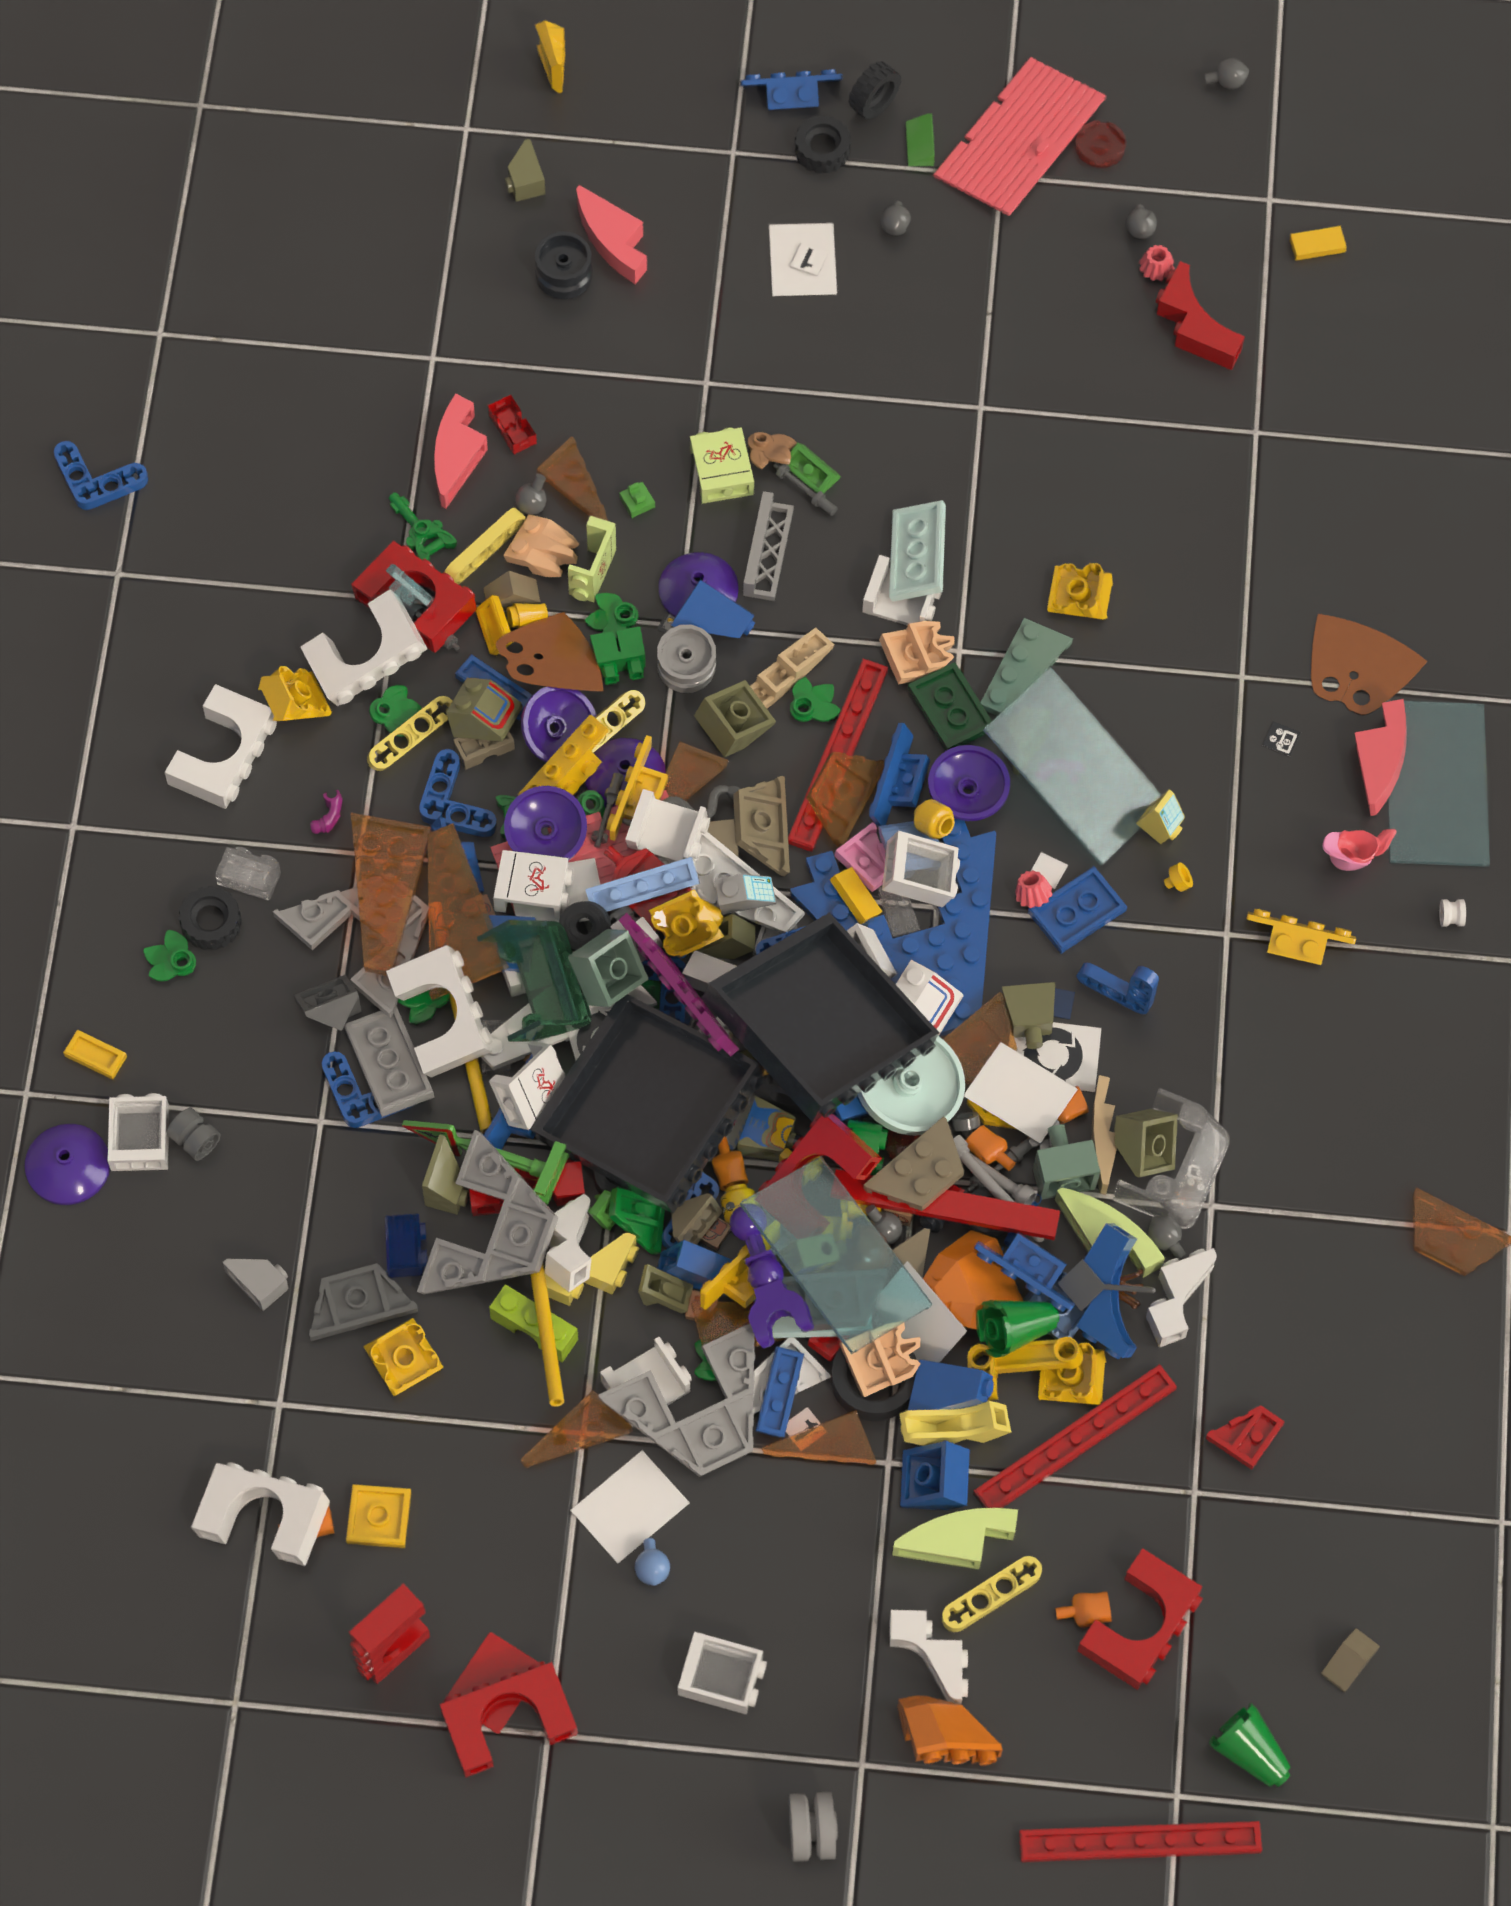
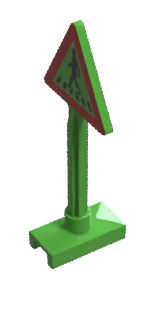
M404 1120L402 1123V1127L434 1144L437 1143L439 1134L444 1135L453 1154L458 1157L461 1156L462 1149L468 1150L471 1139L458 1137L453 1125ZM555 1141L546 1162L538 1159L531 1160L496 1148L512 1167L529 1172L531 1176L539 1178L534 1191L548 1205L569 1157V1154L564 1152L566 1144Z

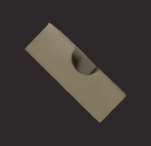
M509 731L506 735L507 738H504L503 742L469 738L453 739L454 749L465 770L483 763V760L488 756H500L515 749Z

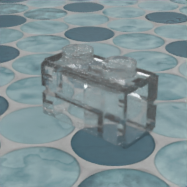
M226 847L222 861L216 871V880L218 885L270 900L279 880L281 870L277 860L269 855H261L259 857L252 855L248 849L243 847H236L235 849Z

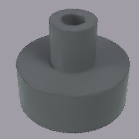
M964 1112L954 1115L951 1118L953 1130L962 1131L963 1139H967L973 1133V1129L980 1126L979 1113Z

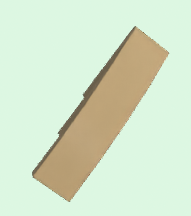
M815 627L780 653L777 661L757 675L756 682L750 687L768 709L793 688L797 681L807 675L834 648V644Z
M1099 1075L1092 1111L1091 1140L1094 1143L1101 1171L1098 1178L1100 1194L1106 1195L1117 1150L1115 1132L1109 1131L1115 1106L1104 1103L1110 1078Z

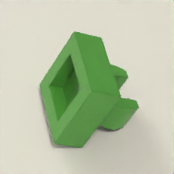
M643 482L628 486V489L619 493V498L631 518L655 508V501Z
M604 1190L602 1194L595 1195L594 1198L597 1201L592 1208L589 1207L588 1212L602 1228L610 1231L615 1224L609 1218L611 1192Z

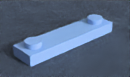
M689 857L585 890L589 901L601 905L606 912L700 884L693 858Z

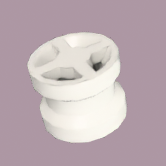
M1448 899L1440 901L1439 918L1441 927H1447L1450 924L1465 926L1466 904L1464 899H1457L1456 902H1450Z

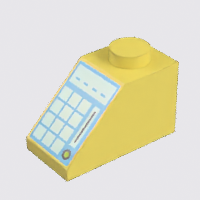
M1169 789L1149 805L1136 824L1162 844L1167 839L1174 840L1182 830V827L1179 825L1185 816L1174 793Z

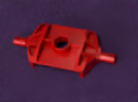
M610 845L607 848L609 851L605 850L603 853L616 864L612 881L665 865L647 848L626 857L622 856ZM687 887L658 896L655 899H648L628 906L640 917H644L655 932H662L654 927L648 910L693 889Z

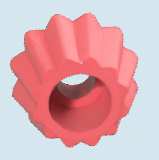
M1162 245L1150 247L1139 261L1141 265L1140 271L1144 272V277H1150L1152 281L1156 279L1162 281L1165 277H1168L1171 269H1174L1172 255Z
M1034 870L1026 871L1025 874H1021L1020 878H1018L1015 891L1016 901L1020 902L1021 906H1027L1028 908H1033L1034 906L1041 907L1043 903L1049 902L1048 898L1052 896V886L1040 872H1035Z

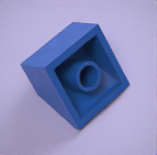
M949 1441L903 1450L900 1506L931 1510H950L967 1506L970 1450Z

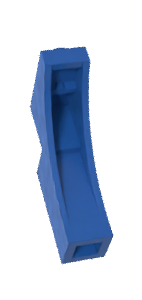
M1106 1223L1084 1261L1104 1284L1119 1285L1125 1261L1137 1238L1115 1223ZM1103 1290L1089 1304L1076 1327L1083 1331L1082 1336L1093 1343L1099 1341L1106 1346L1105 1351L1114 1358L1132 1357L1137 1347L1129 1337L1122 1321L1119 1307V1291Z

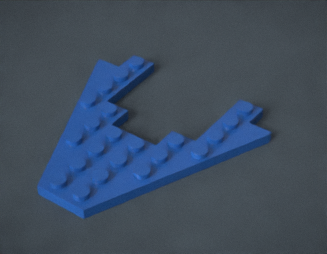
M955 818L952 831L940 839L943 844L959 848L958 859H960V867L956 873L955 880L960 893L956 894L954 899H951L943 907L937 906L943 924L897 938H892L884 915L871 918L861 924L873 929L897 973V975L891 978L895 984L909 962L913 960L938 974L964 995L939 1037L979 1026L981 1022L996 844L995 831L970 837L965 821ZM833 851L806 858V864L813 882L791 888V897L814 921L830 912L846 931L855 924H859L830 881L834 875L840 873Z

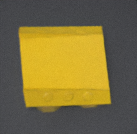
M543 21L535 25L540 38V45L536 47L552 89L562 93L565 64L564 27Z
M1089 563L1083 569L1076 568L1073 564L1055 565L1047 607L1048 612L1106 619L1111 587L1113 586L1112 573L1104 572L1098 563Z
M280 666L271 676L261 677L258 690H262L274 715L273 721L331 715V709L312 671L309 672L306 669L299 668L293 673L288 667Z
M695 889L648 910L654 927L657 930H661L664 934L663 947L666 953L671 956L682 957L724 937Z
M414 1318L363 1346L393 1396L444 1368L436 1352L425 1338L422 1327L416 1323Z
M1079 1343L1078 1345L1083 1353V1361L1080 1366L1071 1370L1065 1368L1040 1370L1039 1400L1100 1405L1103 1401L1104 1369L1106 1363L1104 1350L1094 1349L1089 1343ZM1065 1349L1061 1357L1070 1358L1073 1356L1075 1349Z

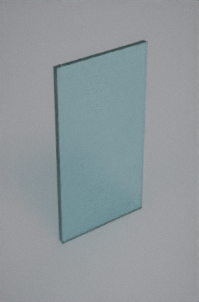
M1051 667L1046 669L1033 684L983 729L1100 865L1106 863L1140 829L1136 822L1149 805L1161 796L1159 791Z
M1404 701L1407 727L1406 750L1399 778L1388 798L1389 829L1397 831L1389 846L1390 863L1489 867L1484 704Z
M822 1157L816 1158L814 1161L744 1199L739 1204L851 1354L858 1352L859 1349L932 1306V1302Z

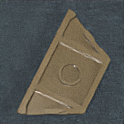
M779 776L772 781L766 783L764 781L753 787L740 789L733 794L736 844L780 876H786L790 873L785 777Z
M943 1116L867 1181L864 1184V1190L871 1194L874 1191L888 1196V1199L891 1201L903 1202L908 1204L909 1207L921 1211L929 1206L964 1175V1169L947 1119Z

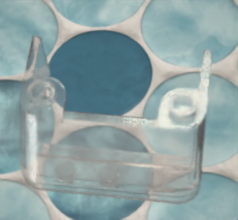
M1159 1088L1153 1109L1178 1114L1177 1119L1185 1129L1194 1132L1195 1135L1175 1179L1165 1175H1157L1149 1181L1146 1190L1119 1179L1113 1200L1152 1217L1168 1216L1174 1219L1182 1229L1192 1227L1199 1217L1228 1150L1230 1136L1202 1105Z

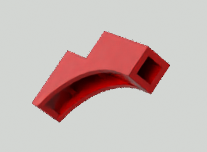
M1180 261L1176 270L1171 269L1166 280L1168 284L1166 289L1161 288L1155 301V303L1159 304L1157 315L1177 323L1173 335L1176 336L1175 347L1232 370L1242 351L1245 336L1225 328L1204 311L1191 288L1189 277L1190 265Z

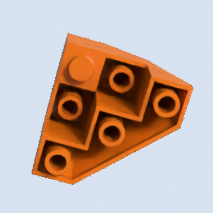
M970 1230L937 1255L923 1280L962 1326L977 1329L976 1314L977 1310L983 1308L982 1302L988 1300L1023 1301L1015 1280L1001 1272L1003 1268L995 1261L989 1264L977 1256L979 1251L974 1247L978 1241L1004 1256L997 1238Z
M912 1696L898 1700L897 1707L905 1741L911 1740L916 1761L924 1760L926 1764L940 1761L942 1759L941 1756H943L944 1762L952 1761V1764H962L971 1759V1763L979 1762L980 1765H989L995 1763L997 1758L1001 1757V1744L962 1705L929 1696Z

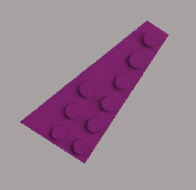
M628 913L622 916L619 922L629 931V934L639 945L636 947L646 960L650 959L647 963L657 975L661 974L659 977L661 982L669 990H675L673 992L683 1005H687L685 1009L695 1021L699 1020L696 1024L706 1036L711 1035L708 1038L710 1043L717 1051L723 1048L730 1056L739 1050L737 1045L672 959Z

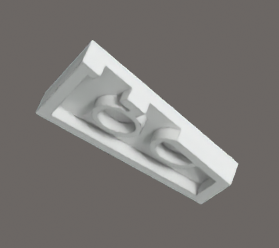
M787 1338L779 1346L804 1353L795 1394L832 1377L795 1338ZM774 1352L754 1370V1414L759 1412Z

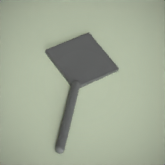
M1083 1259L1058 1282V1285L1080 1311L1089 1305L1103 1290L1155 1292L1153 1287L1104 1284Z

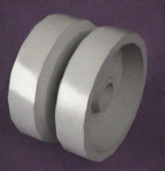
M679 625L669 629L661 637L657 646L658 673L662 682L677 692L694 693L703 689L712 681L716 671V646L712 637L704 629L694 625Z
M816 1792L813 1797V1812H809L808 1798L804 1793L789 1794L793 1862L808 1861L810 1859L811 1841H815L816 1854L820 1860L835 1859L837 1818L836 1811L833 1808L832 1792Z

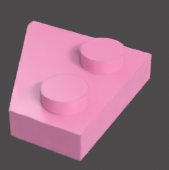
M873 822L839 847L834 855L847 869L852 867L863 884L871 892L883 885L886 853L883 843H880L878 839L876 824Z

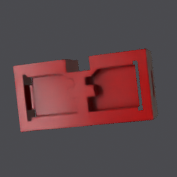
M512 395L488 405L490 418L513 454L537 444L536 433L526 418L522 419L521 409Z

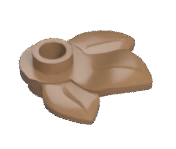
M754 433L748 438V447L751 451L750 460L760 469H763L769 461L789 465L791 462L790 450L797 443L791 437L782 434Z

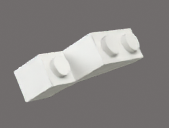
M585 1194L569 1201L563 1208L555 1212L558 1221L549 1243L551 1249L546 1254L545 1274L568 1292L590 1277L591 1258L579 1247L589 1219L587 1211L590 1207V1198Z
M1214 1248L1207 1251L1205 1249L1196 1250L1186 1259L1179 1261L1178 1258L1167 1261L1161 1267L1159 1280L1168 1301L1163 1298L1153 1302L1146 1314V1319L1159 1347L1186 1338L1189 1328L1184 1319L1183 1305L1213 1270L1217 1258Z
M891 1610L890 1647H902L919 1654L928 1666L945 1699L948 1702L961 1705L962 1697L968 1696V1679H962V1668H967L968 1650H962V1640H927V1638H932V1620H927V1611Z

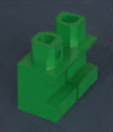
M640 626L616 630L617 643L614 631L590 635V646L606 685L617 683L619 681L618 672L628 670L629 678L632 680L644 677L645 651Z

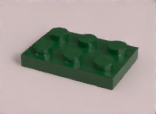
M956 662L908 684L910 694L946 751L957 746H963L994 731V723Z

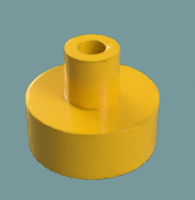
M1179 862L1169 868L1170 877L1164 879L1168 889L1175 886L1178 891L1183 892L1193 886L1192 876L1183 863Z

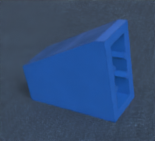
M700 579L672 621L671 626L694 625L704 629L709 634L740 638L742 634L747 636L756 622L752 620L754 617L753 613Z
M683 1240L661 1252L657 1269L692 1284L693 1289L701 1290L708 1280L712 1281L719 1274L724 1264L727 1262L731 1263L733 1260Z
M919 1359L920 1366L916 1372L908 1411L962 1409L987 1402L994 1388L993 1376L983 1370Z

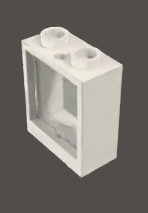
M897 831L887 841L882 890L943 907L951 899H954L957 893L958 885L955 883V879L960 867V859H958L959 848Z
M156 1093L147 1094L145 1097L121 1094L117 1097L109 1098L108 1163L111 1171L168 1170L169 1136L167 1135V1129L169 1127V1104L166 1096Z
M694 1632L679 1682L678 1695L747 1715L749 1706L754 1707L759 1692L758 1689H754L757 1678L763 1679L767 1662L762 1660L763 1651Z

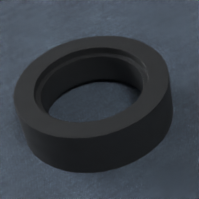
M841 1347L839 1348L833 1361L831 1383L837 1401L847 1412L863 1420L883 1421L899 1415L909 1406L916 1372L913 1377L904 1380L900 1389L891 1397L879 1401L867 1400L857 1395L850 1387L846 1375L849 1365ZM913 1352L909 1354L910 1359L917 1360Z

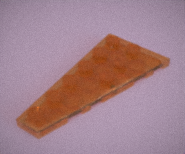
M351 813L365 972L387 975L386 971L394 968L430 840L431 827Z
M452 823L428 833L429 952L446 945L455 949V951L458 950L464 961V966L461 967L463 974L469 977L471 983L509 968L456 827ZM445 988L430 989L432 1000L450 993Z

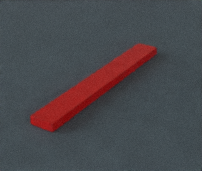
M863 658L788 836V844L813 852L887 675V666Z
M835 1170L830 1199L867 1206L875 1205L877 1208L1055 1240L1060 1210L946 1190L921 1211L909 1207L906 1203L891 1201L888 1199V1196L874 1191L872 1194L866 1192L864 1184L873 1177L871 1175L865 1180L854 1179L844 1170Z
M1160 1364L976 1488L973 1494L984 1508L1005 1507L1176 1390L1177 1386Z
M1260 1821L1019 1830L1021 1862L1256 1854L1262 1852Z

